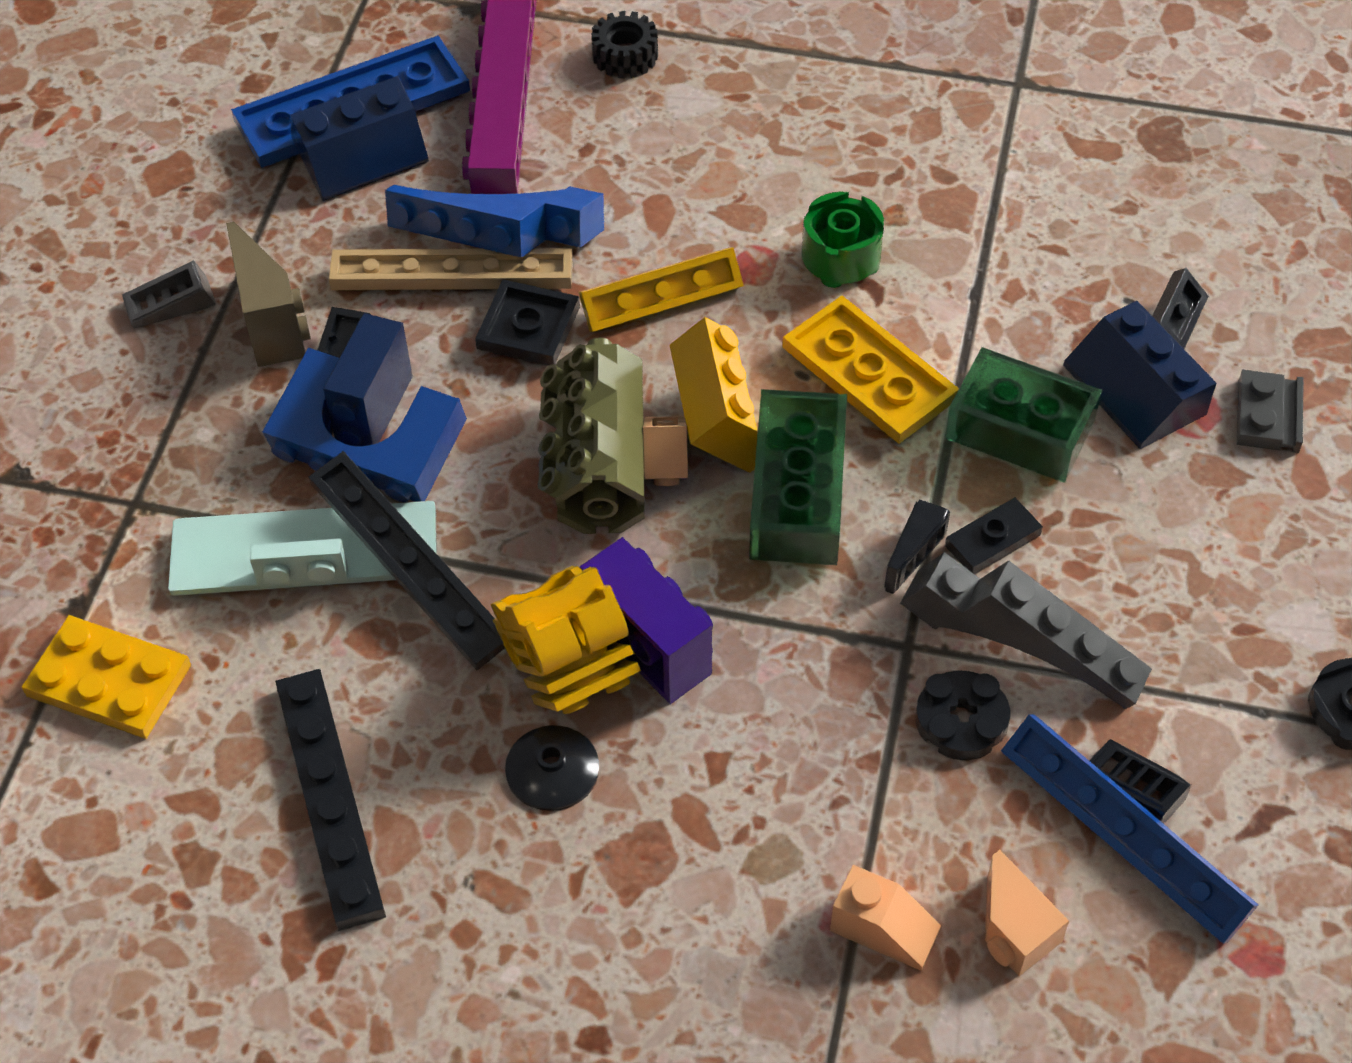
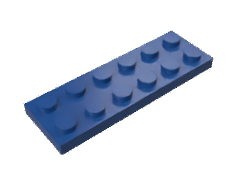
M439 35L233 108L231 112L235 124L260 167L263 168L299 154L291 138V114L396 76L399 77L415 111L470 92V84L465 73Z

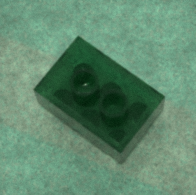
M981 347L949 407L945 439L1065 483L1095 422L1102 390Z

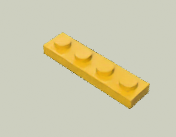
M728 247L578 293L589 331L594 332L740 288L744 284L734 247Z

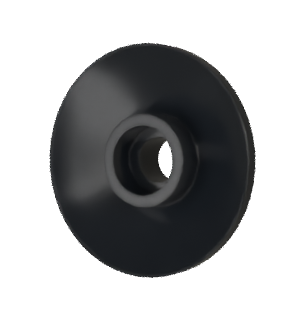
M543 726L527 732L513 744L506 759V779L513 794L524 804L539 810H562L576 805L592 791L599 775V759L593 744L580 732L565 726ZM548 757L559 758L557 762L551 764L543 761Z

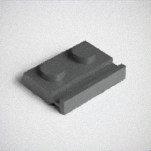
M1242 369L1238 384L1236 445L1272 450L1288 447L1292 448V452L1299 453L1303 444L1304 377L1297 376L1296 380L1284 379L1283 374Z

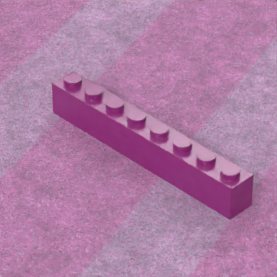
M537 0L481 1V20L485 22V25L478 26L479 47H482V50L475 51L476 73H479V76L472 77V97L476 99V102L469 103V124L473 125V129H466V152H470L469 156H463L462 160L463 180L470 181L471 194L518 193Z

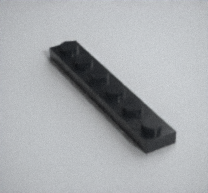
M344 451L308 476L310 484L476 670H479L505 649L493 622L495 618Z
M319 668L276 680L275 683L337 929L341 931L385 918L384 906L321 670Z

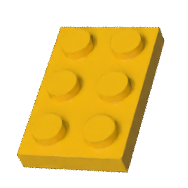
M68 615L22 685V689L26 697L147 739L190 669L191 663L187 655Z

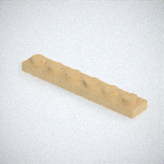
M482 248L332 250L329 284L331 290L498 289L504 279L544 289H571L572 248H534L522 258Z

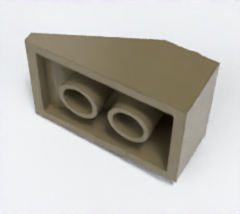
M235 222L226 223L243 315L257 366L262 367L303 358L306 353L303 341L310 340L311 337L306 315L297 316V314L305 312L300 289H291L287 272Z

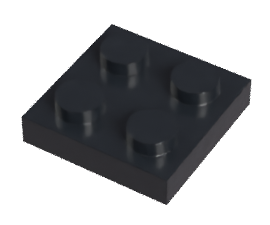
M503 279L475 338L476 349L547 366L556 364L580 309L579 296Z

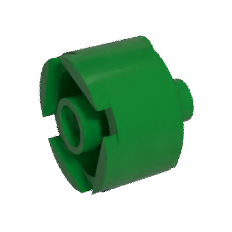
M832 192L815 199L810 204L803 221L802 260L806 268L813 275L820 278L824 286L829 288H837L842 284L858 282L875 274L879 270L884 232V216L877 204L864 196L861 197V200L849 198V192Z

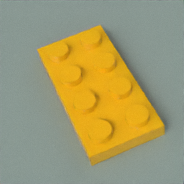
M843 295L783 336V349L898 444L943 412L959 398L960 389Z

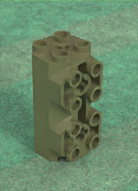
M593 338L587 345H577L573 351L560 359L556 365H549L541 376L540 385L543 389L541 391L539 418L555 427L556 431L547 433L539 444L538 451L541 458L539 460L538 489L556 498L558 521L583 534H596V527L608 526V533H622L645 519L643 362L640 357L618 344H612L606 338Z

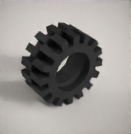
M619 11V16L615 17L612 12L607 14V21L601 17L598 20V25L593 26L591 33L593 62L597 64V69L601 72L606 69V75L611 77L616 72L618 73V78L624 79L625 73H630V77L634 78L637 77V71L644 75L648 72V67L653 68L655 66V60H658V31L653 21L649 22V17L643 15L639 19L638 12L633 11L630 16H626L625 11ZM630 43V44H633V45H629V46H619L618 44Z

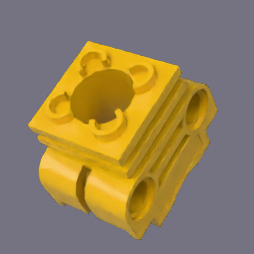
M570 566L551 575L545 583L530 592L511 594L490 604L496 616L493 622L512 663L519 671L533 674L525 678L524 682L527 688L540 691L531 695L535 705L557 712L562 710L563 714H569L588 705L587 697L603 689L609 694L630 684L628 677L641 671L638 662L624 659L634 654L631 646L616 643V641L628 636V627L611 586L603 584L596 567L581 570L578 566Z

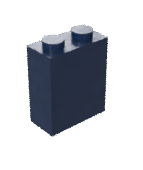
M364 313L326 382L323 390L335 439L341 443L360 447L379 443L413 377L402 322Z

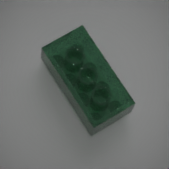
M761 389L750 521L749 560L837 565L841 526L847 394Z

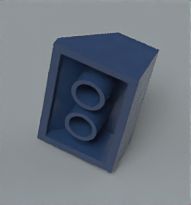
M398 76L290 115L291 138L322 201L429 162L415 109Z
M1137 300L1104 316L1064 360L1063 364L1069 373L1139 449L1207 415L1217 384Z

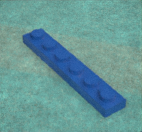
M1029 714L1002 748L1001 752L1223 944L1231 940L1259 906L1251 897L1036 715Z

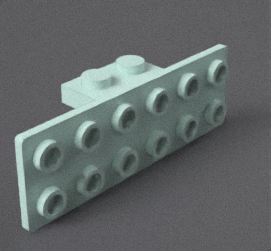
M435 502L391 503L437 554ZM332 508L177 518L173 521L168 589L172 596L396 580Z

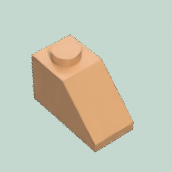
M685 416L644 417V478L654 479V485L657 486L680 484L679 478H688L687 425Z
M999 850L992 856L987 876L985 941L987 942L989 952L999 964L1005 967L1009 966L1018 976H1021L1063 942L1069 920Z
M852 865L835 900L830 931L920 971H922L941 929V925L901 885L856 865Z

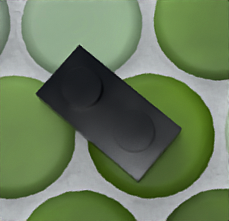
M1187 268L1174 271L1152 316L1185 349L1209 296Z

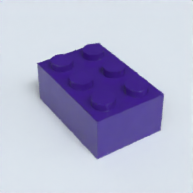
M622 537L580 566L581 570L596 567L603 584L611 586L628 627V636L616 641V643L631 646L634 654L625 659L638 662L641 669L639 673L669 704L675 702L712 674L713 623L711 618L700 606L694 607L683 597L680 587L672 578L668 576L664 578L653 567L651 559L641 548L635 549Z

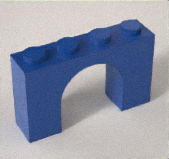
M308 348L262 431L271 447V452L281 460L292 463L296 459L307 463L313 470L317 471L344 451L368 479L392 499L402 503H406L408 500L414 502L426 501L467 420L460 399L421 386L401 425L387 439L374 445L362 447L341 443L332 437V424L323 390L339 358Z

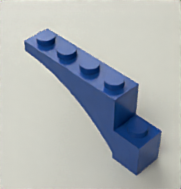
M392 185L385 190L388 227L521 258L545 240L581 248L604 231V194L571 186L561 190L517 194L448 193Z

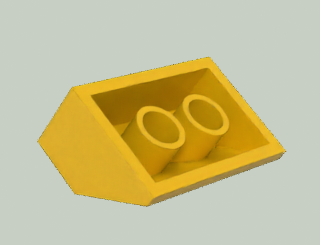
M704 317L669 345L690 444L751 473L756 469L758 431L753 414L754 405L750 400L745 381L746 372L741 364L737 347L738 339L729 327L721 326Z

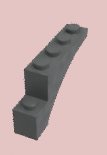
M944 552L917 571L900 602L901 605L935 630L939 627L953 629L1018 649L1075 676L1109 697L1124 709L1137 703L1152 670L1151 667L1009 560L980 579Z

